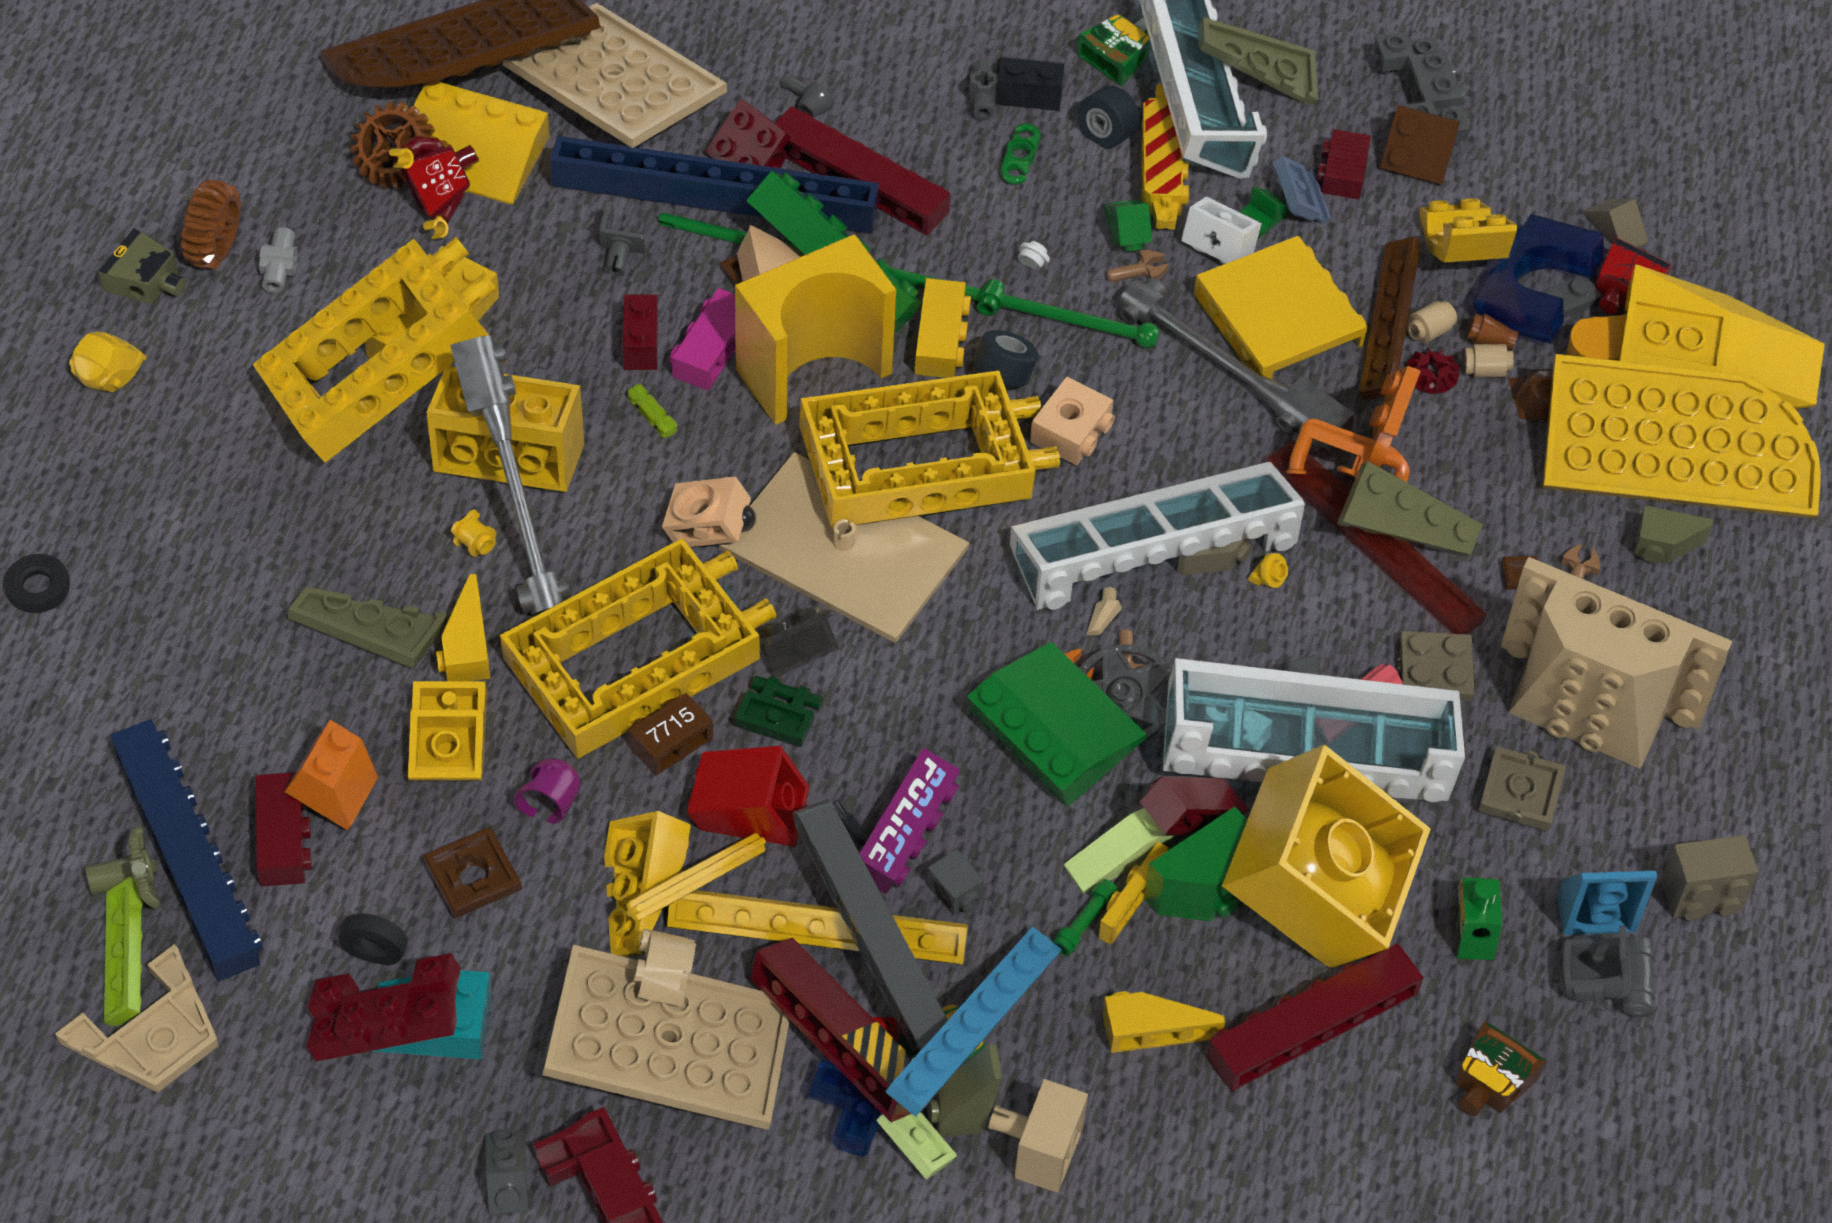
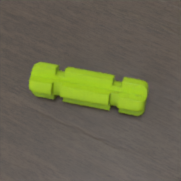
M636 384L628 389V399L634 406H639L638 411L653 427L657 426L656 431L662 437L667 438L677 432L676 421L670 415H666L667 411L652 395L648 394V390L642 384Z

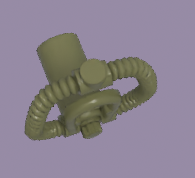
M136 825L130 833L128 840L130 856L85 867L92 896L105 893L128 877H132L134 880L137 879V887H139V894L143 901L154 909L160 906L161 901L157 897L155 886H153L155 884L153 872L157 871L155 859H149L148 849L144 848L143 828Z

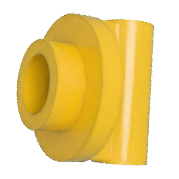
M1267 553L1248 577V581L1257 586L1264 584L1270 588L1280 587L1288 575V566L1285 558L1279 553Z

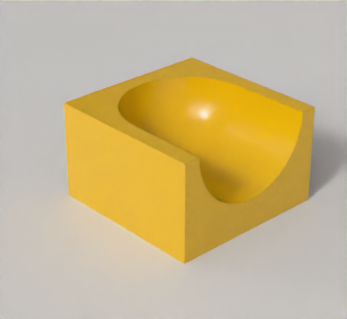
M1324 744L1267 769L1222 887L1324 965L1334 968L1389 948L1431 828Z

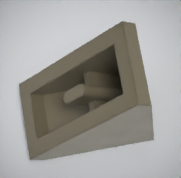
M1608 199L1583 212L1611 244H1613L1616 237L1637 248L1649 242L1635 199Z

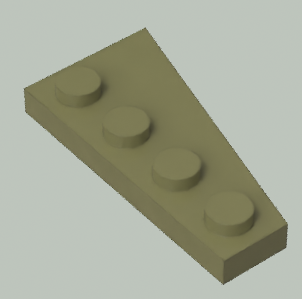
M305 587L289 607L288 619L414 669L447 624L448 613L436 611L433 616L419 613V608L404 605L403 610L386 607L384 606V601L369 599V601L359 602L351 600V595Z

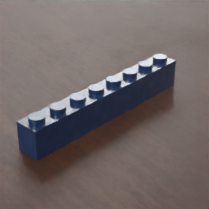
M152 719L110 734L114 753L217 981L219 982L261 965L258 952L264 949L256 929L249 931L245 923L250 921L244 902L242 900L236 902L232 893L236 892V887L230 872L222 873L219 864L223 863L221 853L216 842L209 844L206 838L210 831L203 814L196 816L192 808L197 806L190 786L183 787L180 782L184 775L178 759H170L167 751L171 750V746L165 731L157 732Z

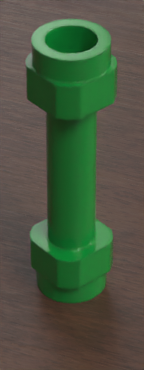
M1103 879L1091 891V900L1068 928L1062 927L1056 934L1052 942L1062 949L1061 954L1069 957L1079 947L1080 936L1104 907L1107 908L1112 895L1119 891L1113 882Z

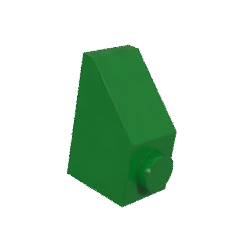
M1131 199L1102 203L1115 245L1123 246L1124 251L1143 249V243L1152 242L1149 204L1147 202Z

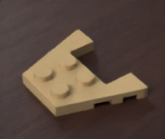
M175 944L147 964L149 972L168 991L166 995L108 1038L82 1013L55 1033L57 1041L61 1045L157 1093L219 1046L217 1037L202 1002L197 995L189 972L184 965L180 951Z

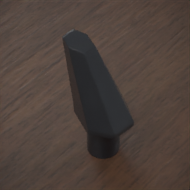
M838 799L832 802L851 839L864 846L869 838L867 832L851 812L847 813Z

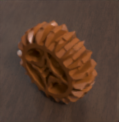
M387 101L385 110L379 105H375V114L373 116L368 112H364V117L367 121L364 124L361 122L356 123L360 133L351 134V139L357 144L349 148L352 154L357 155L353 159V164L356 167H360L359 173L364 178L368 177L370 183L376 185L380 182V186L384 189H388L392 183L394 188L401 189L405 179L400 169L382 168L385 164L388 166L395 161L394 156L389 154L390 149L393 148L387 138L389 137L396 143V147L400 148L414 136L435 137L432 136L435 128L432 124H427L429 118L424 113L419 114V109L415 106L408 108L404 102H399L397 107H395L392 102ZM405 123L403 127L399 125L396 129L393 130L385 129L387 126L392 124ZM378 136L377 146L372 150L375 138Z
M206 179L193 191V197L189 199V206L185 211L186 215L182 222L184 225L181 233L183 237L181 242L182 253L187 263L204 269L216 270L220 266L221 261L225 260L240 227L241 202L239 201V192H237L235 186L216 179L214 181Z

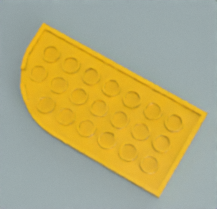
M1561 354L1554 356L1542 488L1815 519L1819 511L1821 468L1815 441H1812L1809 432L1804 426L1803 418L1787 400H1782L1775 393L1768 390L1766 385L1758 381L1724 372Z

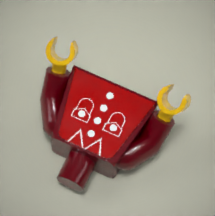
M414 136L400 148L390 149L389 154L394 156L397 163L393 165V168L400 169L421 212L428 217L433 216L432 220L426 221L423 224L425 230L434 228V235L431 239L444 238L448 234V222L464 198L465 190L470 187V182L464 170L478 163L479 159L471 145L455 152L449 143L437 137Z

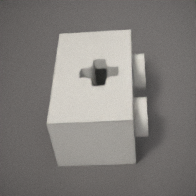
M1205 197L1189 208L1181 241L1193 246V249L1196 251L1207 253L1219 259L1221 263L1226 264L1254 253L1261 223L1211 198Z

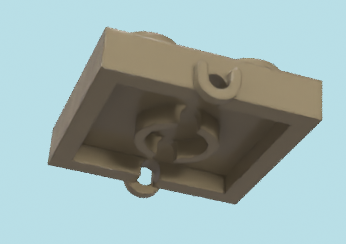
M1401 631L1400 658L1397 659V671L1401 673L1403 685L1459 691L1460 701H1473L1476 662H1473L1472 635Z
M1496 746L1478 812L1549 831L1566 765L1538 758V754L1534 751H1526L1523 754ZM1527 756H1533L1534 760H1529Z

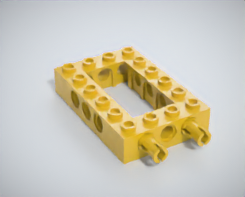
M454 237L447 245L433 255H427L417 241L412 239L253 363V366L302 438L325 463L453 364L455 361L451 344L489 335L473 315V308L497 291L494 284L483 272L461 291L458 289L455 291L445 278L447 275L446 271L469 255V252L457 237ZM417 298L428 314L321 397L307 381V378L314 381L323 378L329 373V369L350 354L351 356L356 352L355 349L374 334L378 335L383 331L382 328L402 312L405 314L414 306Z
M999 370L801 398L799 428L831 528L841 519H848L850 526L851 522L857 525L1031 499L1035 472L1041 469L1059 468L1060 455L1056 446L1036 450L1027 449L1017 421L1037 416L1041 410L1039 397L1033 396L1010 400ZM972 427L981 453H973L971 457L950 460L940 458V461L916 465L911 462L906 463V466L882 470L879 467L865 471L862 481H859L855 470L856 459L854 455H850L848 445Z
M681 538L500 635L504 661L575 757L579 759L625 734L632 728L635 722L641 718H648L659 711L667 701L677 699L685 693L692 697L759 660L760 641L759 634L755 628L774 620L776 612L773 605L769 604V600L766 598L741 612L717 582L723 576L738 570L737 562L734 556L731 555V552L726 550L717 557L702 563L685 540ZM673 602L697 634L692 636V640L671 652L666 650L661 653L660 658L638 669L635 667L631 669V674L608 686L604 684L597 688L593 694V705H591L580 691V683L577 679H571L562 667L561 662Z

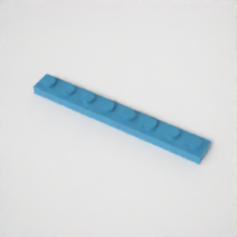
M1032 927L898 1075L886 1090V1093L917 1117L1054 961L1062 949L1047 936Z

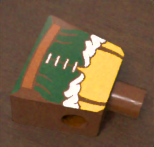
M1485 1021L1462 1064L1456 1081V1085L1466 1091L1458 1101L1460 1108L1468 1115L1477 1116L1486 1104L1501 1114L1539 1080L1547 1060Z

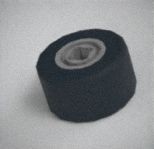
M1111 85L1100 88L1081 101L1078 107L1077 120L1080 130L1086 138L1102 148L1108 149L1114 148L1135 134L1139 127L1140 114L1132 96L1124 89Z
M990 330L985 332L980 340L973 359V365L978 373L999 370L1006 387H1022L1028 384L1039 354L1037 348L1031 342L1019 335L1003 330Z

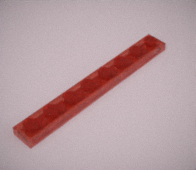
M1294 440L1269 456L1268 462L1274 465L1297 493L1453 634H1468L1485 621L1487 613L1408 542L1396 540V537L1381 533L1365 532L1364 529L1353 526L1338 525L1337 522L1350 490L1309 453L1304 465L1306 474H1287L1286 470L1289 468L1290 457L1296 443Z

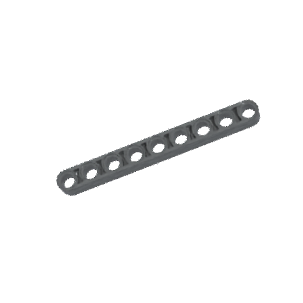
M826 799L794 811L793 819L798 834L909 1047L916 1057L948 1020L833 803Z

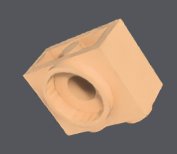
M1066 377L1033 419L1030 442L1042 449L1056 446L1060 458L1077 466L1085 455L1090 456L1093 453L1101 433L1106 434L1112 427L1115 416L1112 415L1114 400Z
M737 477L675 483L662 528L673 543L683 538L689 547L738 542L743 527V509L745 506H749L751 498Z

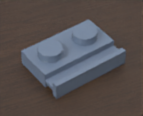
M1281 156L1273 164L1278 175L1277 181L1282 187L1287 200L1286 206L1293 215L1301 216L1312 222L1315 219L1318 220L1319 224L1328 222L1331 216L1314 170L1310 169L1307 172L1304 165Z

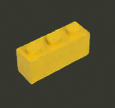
M926 278L915 357L916 375L944 378L955 377L956 367L963 368L965 348L959 347V341L966 342L968 322L962 321V316H969L971 296H965L966 282Z

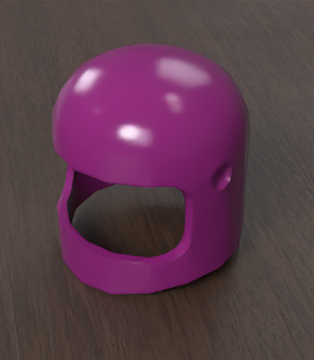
M556 758L543 759L532 768V781L520 787L515 795L514 803L522 813L535 817L538 808L531 807L524 799L522 792L528 790L541 792L559 806L546 820V822L556 824L564 819L577 798L581 781L577 771L567 762Z

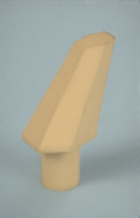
M1106 587L1103 589L1102 601L1095 605L1087 635H1100L1122 609L1119 600H1116L1117 591L1115 588Z

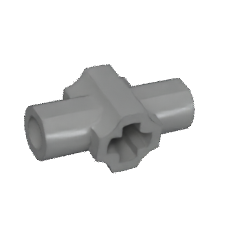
M279 227L275 229L271 245L264 244V246H261L259 269L260 273L264 274L262 287L268 292H282L286 276H294L296 272L298 250L297 247H293L295 233L288 228Z

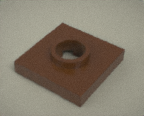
M491 826L423 855V861L454 919L522 890V883ZM470 866L482 868L487 875V879L484 877L479 881L471 882L472 886L462 884V880L459 877L462 870Z

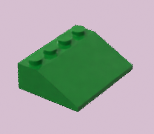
M1052 642L994 672L967 696L972 712L1066 806L1082 796L1148 737L1124 711Z

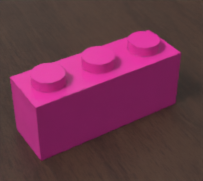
M718 288L711 299L707 298L705 300L699 318L696 322L692 321L689 324L685 333V339L681 345H676L671 352L669 362L672 364L673 377L709 391L736 350L735 294Z

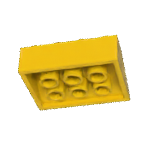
M441 82L430 86L424 85L414 106L419 109V114L424 113L429 118L427 124L434 126L435 132L432 136L449 143L455 152L471 145L478 156L479 162L464 170L470 182V187L465 192L513 205L550 137L548 112Z

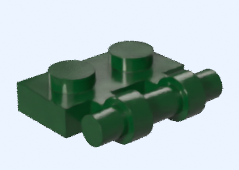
M755 675L751 689L762 693L759 694L747 690L734 718V726L802 747L815 717V711L805 707L808 706L819 710L823 702V696L813 694L811 689L803 686L794 688L782 684L781 679L770 676L766 679ZM775 697H779V698H782V699H786V700L792 701V703L790 704V703H787V702H784V701L775 699Z

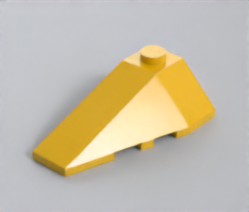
M660 811L610 821L604 862L605 867H614L615 879L614 883L606 885L607 897H614L616 899V909L608 918L611 954L622 957L642 954L643 951H639V945L643 929L653 930L662 909L641 921H634L632 917H628L626 914L628 910L626 904L633 898L679 874L689 847L691 824Z

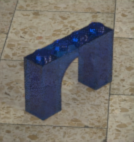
M1530 214L1524 225H1520L1517 228L1509 257L1501 258L1498 266L1491 269L1484 288L1477 291L1473 301V307L1476 308L1477 314L1483 315V313H1486L1510 329L1518 331V335L1551 344L1564 323L1563 298L1529 289L1520 284L1518 280L1527 273L1539 269H1558L1591 278L1604 258V233Z

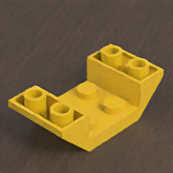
M1466 198L1461 200V204L1449 205L1448 201L1443 200L1430 201L1429 206L1419 207V215L1428 251L1442 262L1509 257L1517 232V224L1506 219V215H1491V208L1484 203H1480V199Z

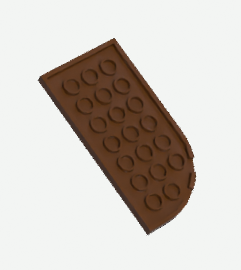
M480 0L321 50L320 53L325 66L337 78L343 80L344 83L369 87H396L420 83L430 86L438 84L442 81V78L452 75H467L472 72V69L477 67L497 65L505 58L526 56L532 50L543 46H557L562 40L571 37H585L591 31L601 28L598 15L581 0Z

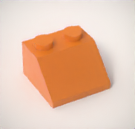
M330 719L313 742L285 792L348 831L379 776L362 739Z

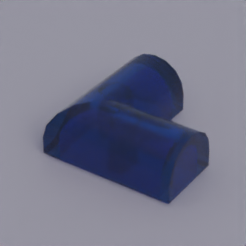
M821 1059L809 1090V1098L843 1109L833 1135V1144L840 1151L864 1157L870 1152L880 1125L877 1119L882 1113L832 1062Z

